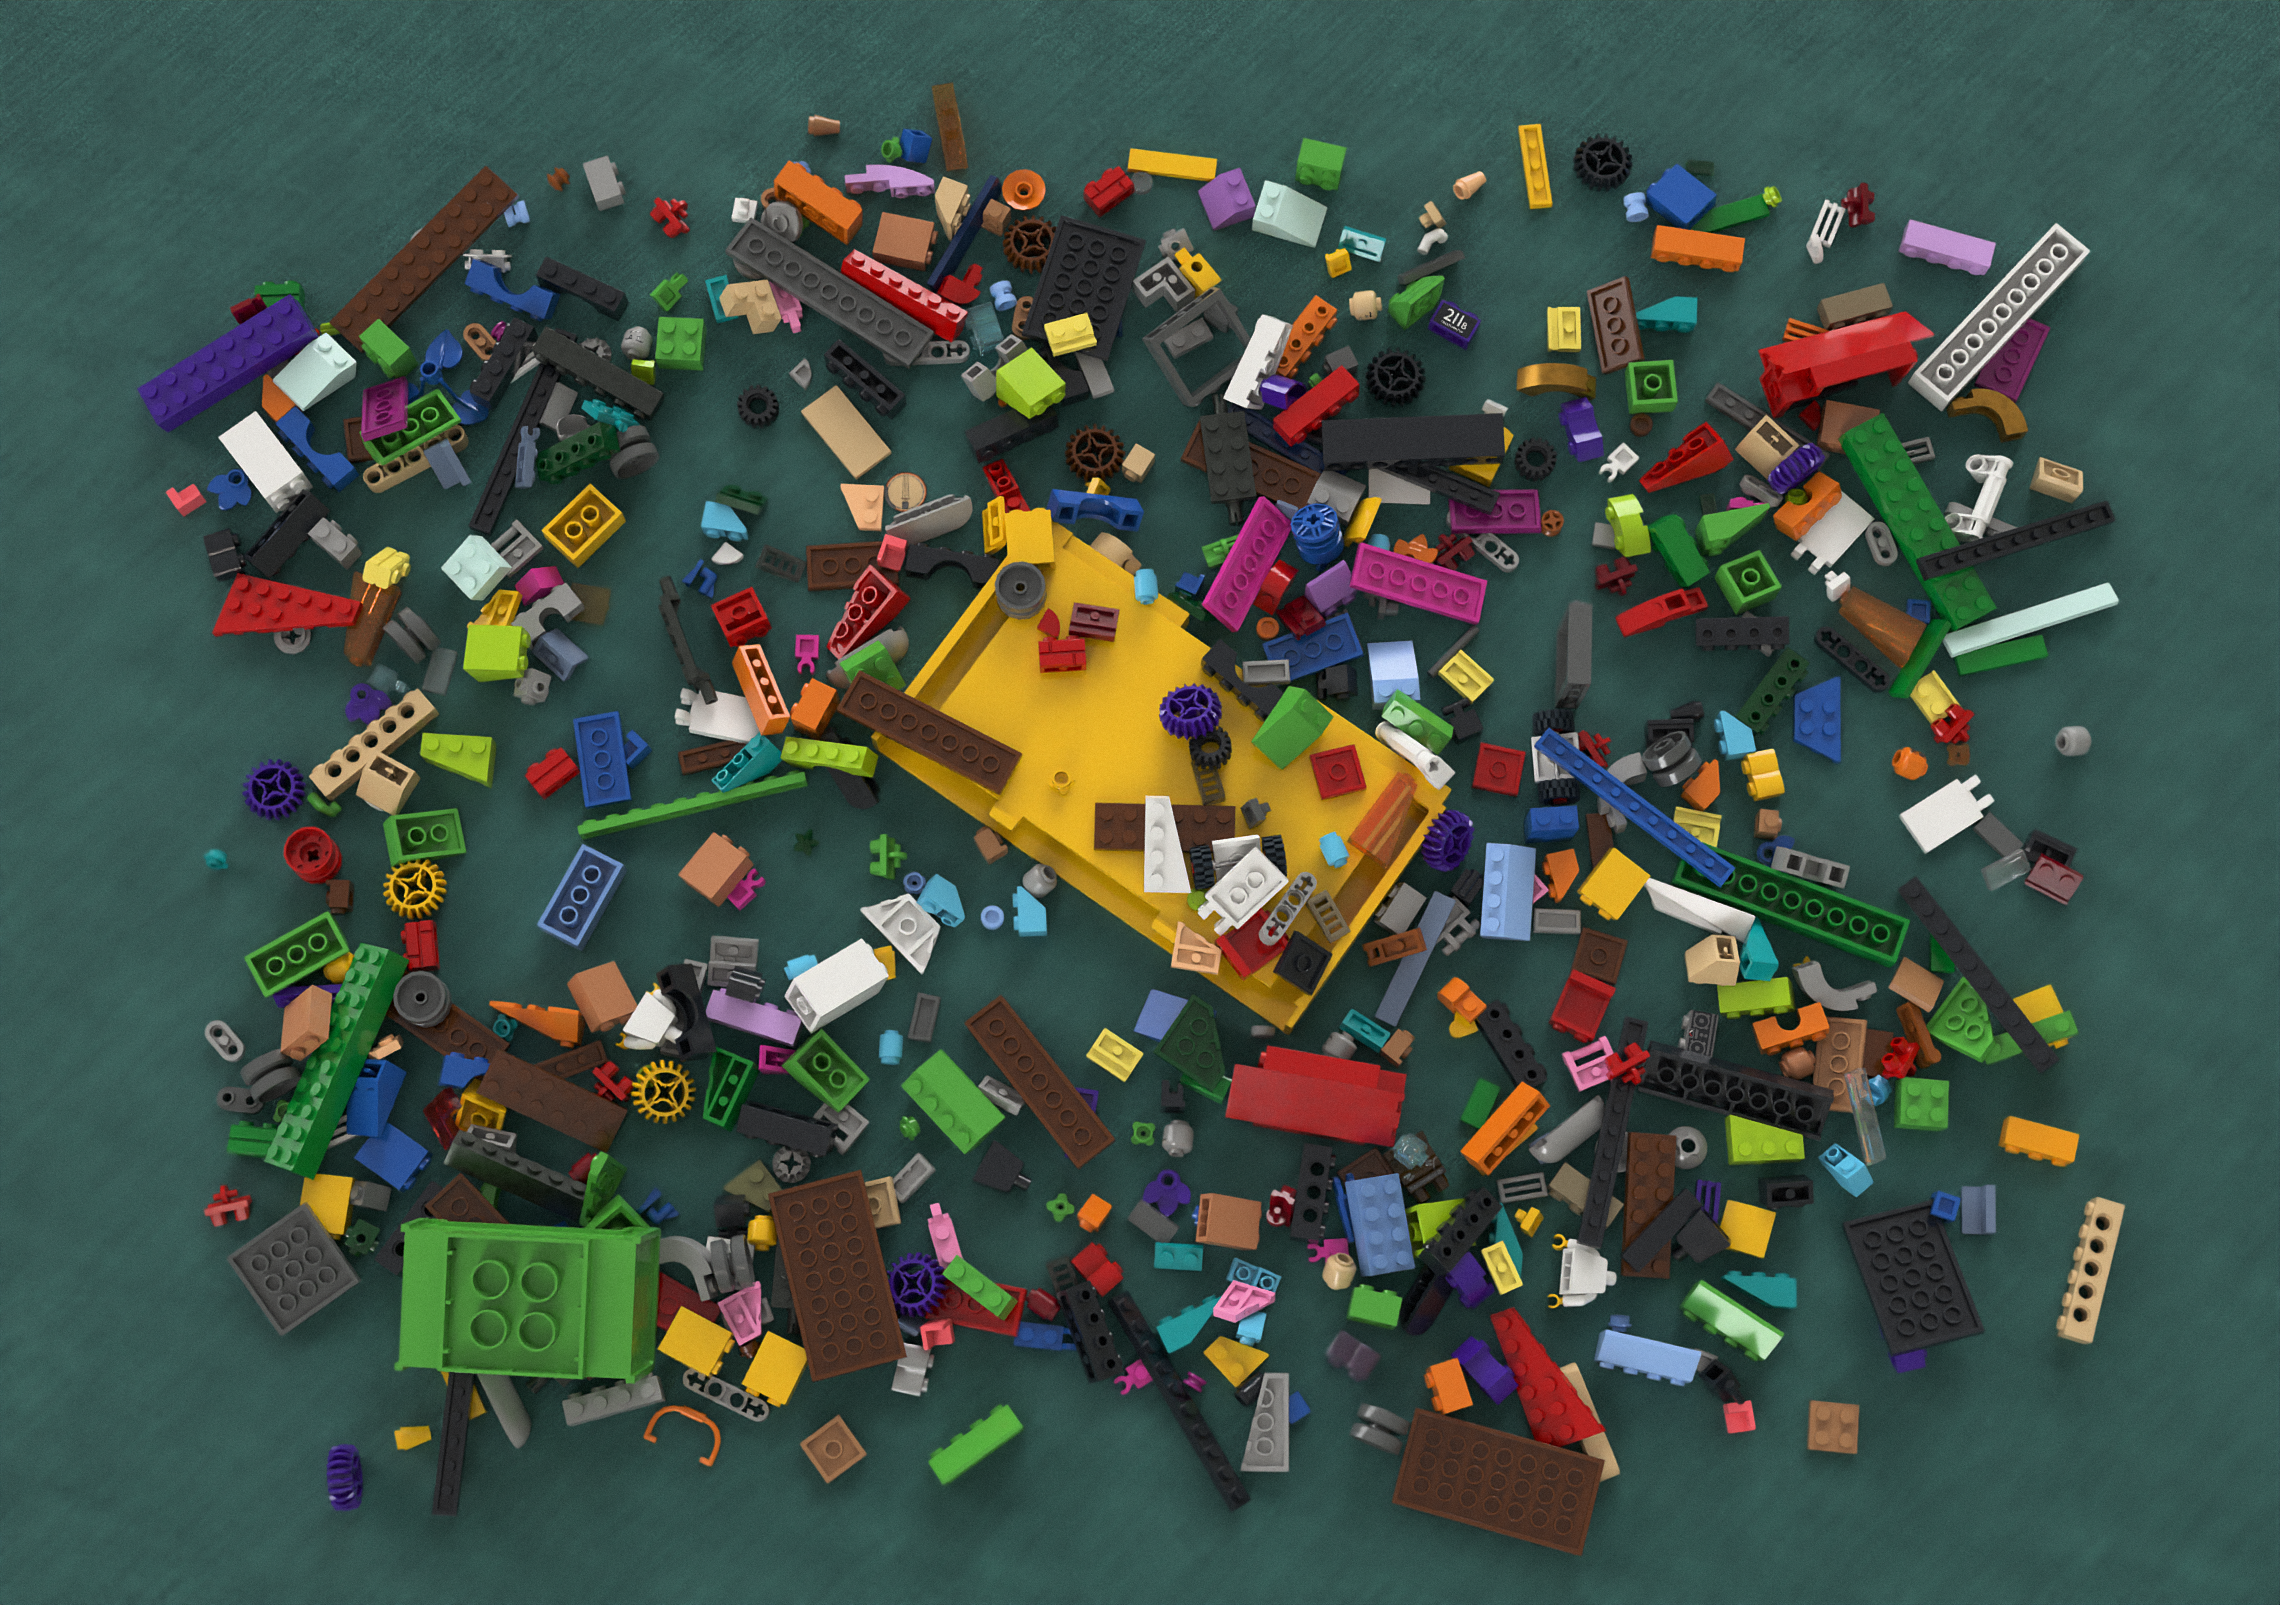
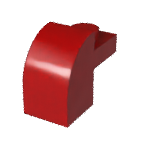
M977 264L970 265L962 281L952 275L945 276L936 294L955 305H963L973 301L981 293V291L973 287L980 283L982 279V274L980 273L983 267Z
M1282 560L1277 561L1263 581L1253 605L1273 615L1284 594L1290 589L1299 570Z

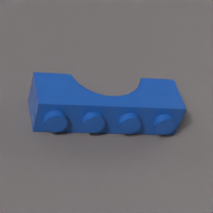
M473 259L464 283L471 287L470 291L479 295L486 293L491 296L490 299L500 304H503V302L511 304L510 308L517 312L523 313V310L531 313V318L538 321L552 319L560 297L559 293L538 285H533L523 294H515L505 286L501 275V268L481 259Z
M296 406L275 423L280 430L277 434L286 443L290 441L294 445L292 450L300 458L303 456L309 461L306 463L315 474L319 471L324 476L321 480L329 489L334 487L340 492L359 476L355 467L340 452L323 455L312 449L311 440L315 427Z
M1052 489L1047 505V510L1051 511L1053 522L1075 524L1081 518H1094L1107 522L1119 530L1137 532L1144 513L1137 499Z
M451 1052L450 1055H446L443 1058L438 1085L462 1090L470 1079L485 1075L490 1063H488L486 1058L474 1057V1060L465 1059L464 1054Z

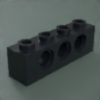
M1304 1143L1290 1234L1291 1241L1318 1245L1319 1238L1324 1239L1326 1224L1321 1223L1322 1216L1328 1214L1329 1201H1325L1326 1192H1331L1333 1178L1328 1176L1329 1169L1335 1168L1336 1155L1332 1154L1333 1147ZM1314 1166H1319L1324 1170V1173L1320 1176H1314L1310 1170ZM1311 1189H1316L1320 1192V1197L1311 1199L1307 1196V1192ZM1308 1212L1314 1213L1317 1217L1312 1223L1306 1222L1303 1218Z
M434 1181L429 1183L374 1259L398 1277H403L404 1256L401 1257L399 1254V1250L404 1245L405 1232H401V1224L417 1218L436 1219L434 1216L430 1217L428 1215V1209L425 1207L428 1202L444 1189Z

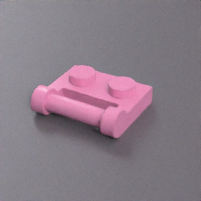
M1606 1036L1600 1037L1597 1042L1573 1052L1567 1051L1562 1053L1563 1061L1568 1067L1578 1092L1609 1080L1606 1076L1609 1070L1604 1059L1613 1054V1050ZM1600 1050L1605 1054L1578 1067L1574 1062Z

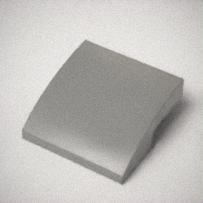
M712 936L707 985L727 987L735 966L757 971L759 939Z

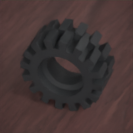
M753 385L749 386V391L744 389L742 391L743 395L740 394L738 397L739 401H737L742 421H745L747 426L751 424L752 428L755 429L756 426L762 429L765 424L767 427L770 426V421L775 422V416L779 414V405L772 390L769 391L766 386L761 388V385H756V388H753ZM755 400H763L767 404V408L763 413L755 414L750 411V404Z
M1533 437L1530 438V441L1525 440L1523 445L1519 446L1514 464H1516V470H1520L1519 475L1521 477L1525 475L1526 480L1533 478V481H1537L1538 478L1544 480L1545 476L1548 477L1551 474L1557 461V453L1553 451V445H1548L1549 441L1545 440V442H1542V438L1538 437L1535 440ZM1532 452L1540 453L1544 458V463L1541 466L1534 467L1528 463L1527 456Z
M1214 726L1213 732H1206V737L1198 735L1197 740L1194 737L1189 739L1191 759L1195 761L1197 767L1201 764V769L1205 770L1206 766H1209V770H1213V766L1220 769L1221 763L1225 766L1227 759L1230 760L1231 740L1228 737V733L1226 731L1223 732L1221 727L1216 730V726ZM1209 742L1219 745V749L1213 753H1205L1201 748Z

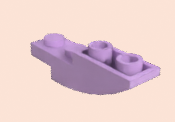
M866 165L867 173L845 175L847 193L860 194L864 191L872 190L883 192L886 189H890L891 197L906 198L909 195L928 196L935 193L933 179L902 167Z

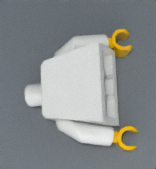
M656 983L652 984L655 987L652 992H645L642 1000L623 1028L626 1034L622 1032L619 1034L623 1037L621 1043H615L618 1047L624 1050L629 1048L635 1050L653 1049L655 1046L662 1047L667 1039L675 1043V1039L681 1035L682 1031L675 1027L678 1022V1018L675 1016L677 1009L671 999L662 996L660 987Z
M1561 1234L1554 1236L1555 1239H1560L1563 1242L1559 1246L1552 1244L1554 1250L1560 1251L1563 1249L1559 1294L1563 1295V1297H1558L1556 1294L1548 1295L1547 1297H1556L1558 1300L1555 1306L1550 1305L1548 1307L1554 1309L1561 1304L1564 1307L1583 1306L1595 1300L1598 1293H1604L1606 1285L1613 1286L1615 1284L1616 1273L1607 1271V1259L1600 1257V1253L1595 1248L1577 1244L1575 1239L1565 1240Z

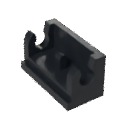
M1694 719L1647 720L1644 725L1646 749L1660 738L1677 731L1686 733L1691 741L1692 748V742H1694Z
M2034 829L2028 834L2019 856L2032 863H2036L2042 853L2070 867L2077 848Z
M1162 1080L1160 1113L1184 1114L1185 1102H1183L1182 1085L1178 1084L1177 1094L1175 1091L1170 1093L1169 1080Z

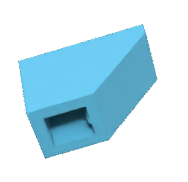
M706 501L701 524L703 533L711 538L723 536L737 542L742 541V539H749L746 527L730 506Z
M1720 711L1716 719H1714V728L1716 733L1719 732L1721 740L1718 742L1719 752L1724 754L1725 761L1740 759L1746 754L1756 752L1752 729L1726 711Z
M935 874L926 883L916 903L922 906L924 911L939 917L944 924L955 928L965 918L956 886L940 875Z
M1017 886V893L1013 894V907H1018V916H1014V930H1019V937L1047 936L1046 908L1022 886Z
M1836 1143L1818 1157L1819 1161L1836 1181L1855 1197H1858L1874 1183L1866 1165Z
M1256 1311L1239 1320L1235 1338L1240 1339L1239 1343L1253 1346L1254 1343L1260 1342L1266 1313Z

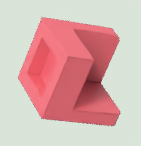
M191 484L179 493L173 487L166 491V494L183 517L206 503V500L194 484Z
M885 534L877 557L878 566L900 572L908 550L907 540Z
M952 1318L928 1320L920 1327L924 1350H929L934 1345L953 1344L955 1342Z
M1751 1400L1745 1401L1740 1405L1736 1402L1723 1405L1727 1432L1729 1434L1756 1430Z

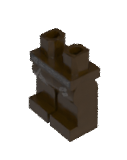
M1423 1131L1418 1132L1405 1140L1403 1144L1400 1143L1383 1154V1158L1393 1173H1399L1400 1183L1408 1197L1412 1195L1418 1204H1423L1431 1198L1425 1189L1429 1184L1432 1183L1438 1193L1449 1187L1445 1176L1446 1170L1428 1143ZM1407 1144H1410V1146H1408V1147L1406 1148V1150H1405V1152H1404V1154H1403V1149H1404V1147H1405Z

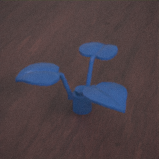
M448 329L439 334L426 351V361L420 367L422 377H420V391L416 385L408 383V405L424 395L425 382L430 385L441 383L457 401L453 404L452 408L462 421L459 424H476L488 417L489 409L474 402L470 390H466L459 398L442 378V368L450 369L455 367L463 357L461 345Z

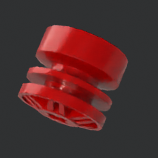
M316 827L300 828L288 837L284 845L286 863L307 883H326V880H332L338 874L342 866V854L339 847L322 829Z

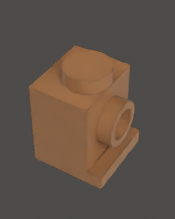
M991 199L983 212V224L981 227L1001 237L1011 221V208Z
M1760 809L1755 815L1754 838L1774 840L1778 837V832L1781 831L1782 827L1779 811Z
M984 826L976 832L974 842L988 865L1008 854L1006 844L1001 846L1003 841L997 831L993 833L988 826Z
M1398 1029L1379 1054L1398 1068L1402 1063V1060L1399 1058L1405 1059L1413 1050L1410 1045L1415 1040V1037L1407 1030L1401 1031Z

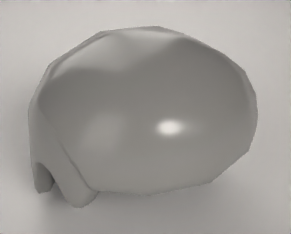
M572 414L559 419L556 424L559 441L561 442L590 427L587 424L586 418L581 415Z

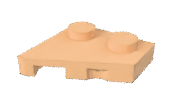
M841 484V491L844 494L858 529L863 531H882L884 486Z
M1178 922L1171 967L1218 975L1221 949L1207 942L1204 937L1190 930L1184 923Z
M391 1033L380 1039L379 1045L370 1049L366 1059L379 1060L399 1050L404 1043L400 1034L393 1036Z

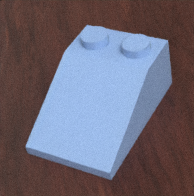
M1413 642L1367 643L1372 710L1383 709L1397 689L1419 703V679Z

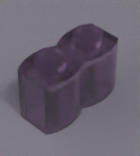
M1343 1330L1339 1332L1325 1354L1329 1358L1327 1362L1337 1369L1340 1367L1345 1368L1349 1371L1347 1376L1358 1383L1361 1380L1366 1382L1382 1357Z

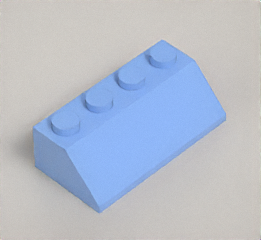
M1487 843L1480 936L1483 938L1530 941L1536 848L1512 844Z
M1606 1329L1599 1333L1594 1362L1600 1363L1599 1367L1614 1370V1366L1623 1368V1373L1637 1375L1638 1372L1647 1374L1646 1378L1661 1381L1662 1377L1671 1379L1670 1384L1684 1386L1685 1383H1690L1693 1380L1701 1357V1351Z

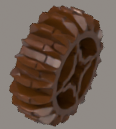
M1034 214L1031 220H1027L1025 215L1023 222L1016 219L1015 226L1009 225V232L1004 233L1005 240L1002 241L1003 247H1005L1003 253L1007 255L1008 263L1013 262L1014 269L1021 266L1020 270L1022 273L1026 269H1029L1031 275L1034 272L1033 269H1037L1041 273L1057 227H1052L1050 220L1044 223L1043 216L1036 220ZM1045 236L1050 242V247L1048 250L1045 249L1044 244H1042L1043 238ZM1017 239L1020 241V244L1022 245V251L1020 253L1016 250L1014 246Z
M1093 424V429H1089L1088 425H1085L1084 432L1077 429V436L1071 434V442L1066 443V448L1068 449L1065 451V457H1067L1066 465L1071 466V473L1076 472L1077 479L1084 476V482L1086 483L1089 481V478L1094 477L1106 482L1105 476L1112 479L1114 478L1113 472H1120L1119 466H1122L1124 463L1122 458L1125 457V451L1122 450L1124 443L1119 442V435L1113 436V429L1106 432L1105 425L1101 429H1097V424ZM1095 440L1103 441L1105 444H1099ZM1087 442L1088 447L1082 450L1081 453L1076 454L1079 447ZM1092 447H1093V450L1096 452V454H1098V461H1097L1096 456H1094V454L1091 453V452H1092ZM1109 454H1113L1110 462L1102 466V460L1107 458ZM1089 463L1092 464L1095 468H1090L1083 464Z

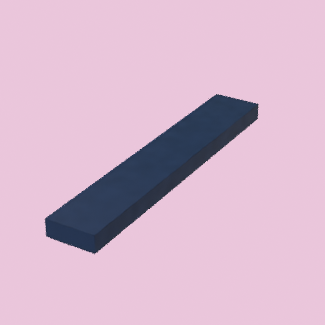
M989 176L927 281V285L933 293H937L945 276L954 274L983 224V212L991 199L997 201L1000 196L1002 185L996 176Z
M1235 403L1231 405L1228 413L1244 411L1247 434L1287 459L1322 474L1324 471L1323 452L1305 441L1299 444L1295 443L1290 447L1273 428L1272 421L1250 408H1245ZM1338 470L1335 472L1345 476L1349 470Z

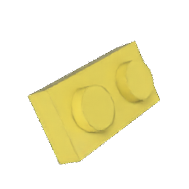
M1503 1241L1480 1251L1500 1295L1523 1285Z

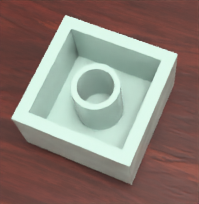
M469 535L441 567L471 600L482 601L512 568L482 536Z

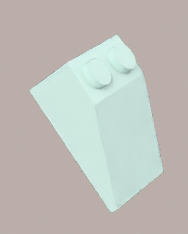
M1265 180L1254 214L1252 230L1315 248L1327 207L1287 186Z
M324 333L310 342L273 379V383L302 411H305L354 379L356 376V361L327 333Z

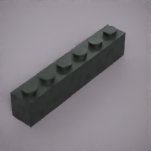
M547 326L532 348L534 355H536L535 359L545 365L547 363L555 366L554 369L564 376L568 373L575 377L574 381L581 386L586 387V385L594 388V392L603 398L606 396L614 400L613 403L624 409L626 407L634 411L633 415L641 420L646 418L652 421L665 399L663 392Z
M458 1131L443 1163L576 1222L583 1207L586 1185L582 1182L568 1178L559 1172L550 1170L537 1162H532L514 1152L496 1146L492 1142L478 1138L469 1132Z

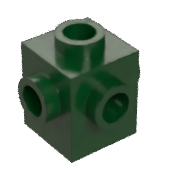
M359 1218L355 1226H349L343 1236L346 1240L345 1246L349 1247L347 1252L360 1258L361 1254L367 1256L368 1252L373 1254L380 1242L376 1238L381 1229ZM359 1236L366 1237V1241L364 1243H358L357 1238Z

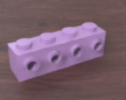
M1910 219L1904 229L1899 252L1904 253L1908 257L1926 259L1929 263H1941L1951 269L1966 270L1973 275H1985L1990 268L1996 243Z
M721 988L720 991L713 989L706 1009L709 1021L796 1048L804 1023L795 1011L787 1009V1012H782L774 1004L767 1002L764 1005L755 1003L756 999L751 1003L726 996V989Z

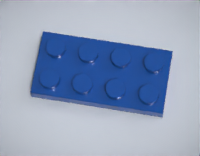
M1348 613L1326 620V626L1308 636L1304 634L1300 637L1299 641L1290 633L1263 643L1267 659H1289L1290 683L1322 672L1326 668L1335 667L1363 657V651ZM1278 684L1277 686L1281 687L1286 684Z
M619 711L573 719L585 807L590 809L632 801Z

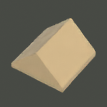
M2039 457L2029 489L2073 503L2083 491V471Z

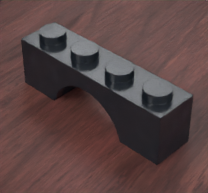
M545 257L536 273L540 286L559 294L568 293L590 304L599 313L618 322L629 304L625 292L551 258Z
M1039 341L1041 346L1039 348L1040 357L1044 361L1046 360L1047 364L1066 383L1065 396L1061 400L1062 406L1065 407L1087 400L1089 390L1082 371H1075L1065 367L1057 356L1053 357L1050 344Z
M916 543V545L910 544L905 572L906 577L929 580L939 569L955 567L963 570L969 576L973 588L982 589L1000 566V560L989 554L977 556L970 551L954 552L947 547H938L936 549L930 548L929 545L924 543Z
M1219 639L1201 660L1203 672L1212 678L1214 676L1219 680V685L1225 691L1233 692L1240 704L1244 707L1249 706L1255 711L1254 715L1260 721L1265 722L1284 693L1273 683L1265 687H1252L1242 682L1235 670L1237 653Z
M692 963L668 965L657 972L656 976L662 996L674 1001L680 1008L684 1018L683 1032L675 1039L681 1062L704 1060L717 1052Z

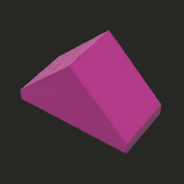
M556 566L533 568L515 584V588L523 595L521 600L524 606L551 594V590L557 585H563L564 581Z
M760 1045V1072L762 1074L790 1075L781 1065L796 1050Z

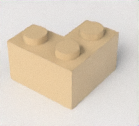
M768 279L728 284L719 297L725 316L747 315L753 334L773 332L782 319Z

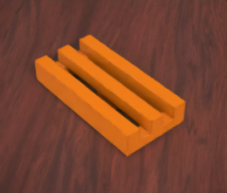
M1789 318L1782 341L1790 342L1801 339L1791 336L1789 333L1805 338L1828 332L1829 330Z

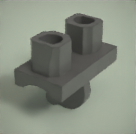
M1363 592V597L1369 600L1370 607H1375L1376 601L1379 600L1377 619L1384 620L1385 615L1397 616L1399 602Z

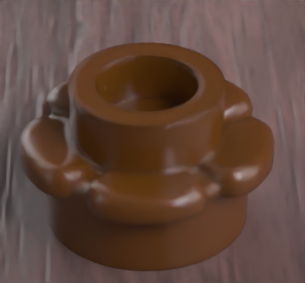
M753 1339L742 1346L738 1345L739 1355L741 1357L746 1356L747 1359L756 1356L761 1343Z

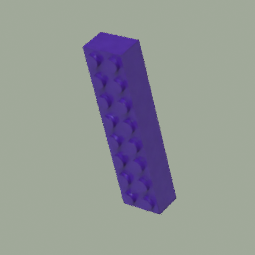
M289 294L140 386L137 390L156 424L169 433L300 352L310 342L317 339L319 335L300 302Z

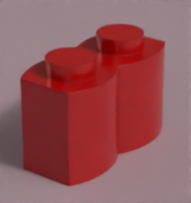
M1091 1242L1070 1263L1086 1281L1091 1282L1097 1294L1103 1298L1124 1279L1121 1275L1124 1271L1115 1261L1111 1263L1105 1257L1108 1253L1101 1244L1095 1245Z

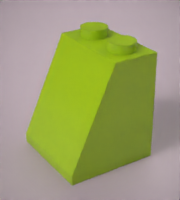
M1032 347L996 370V396L1029 419L1035 415L1042 414L1047 407L1053 403L1060 402L1065 396L1066 383Z
M469 625L463 669L478 682L524 677V671L528 668L527 648L531 644L529 632L522 626Z
M1463 1198L1418 1204L1405 1209L1413 1258L1419 1257V1254L1424 1250L1423 1244L1437 1234L1436 1228L1450 1218V1211L1456 1205L1461 1204L1464 1200Z

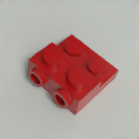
M753 587L711 605L730 647L744 646L747 640L755 636L759 638L764 637L768 630L772 629Z

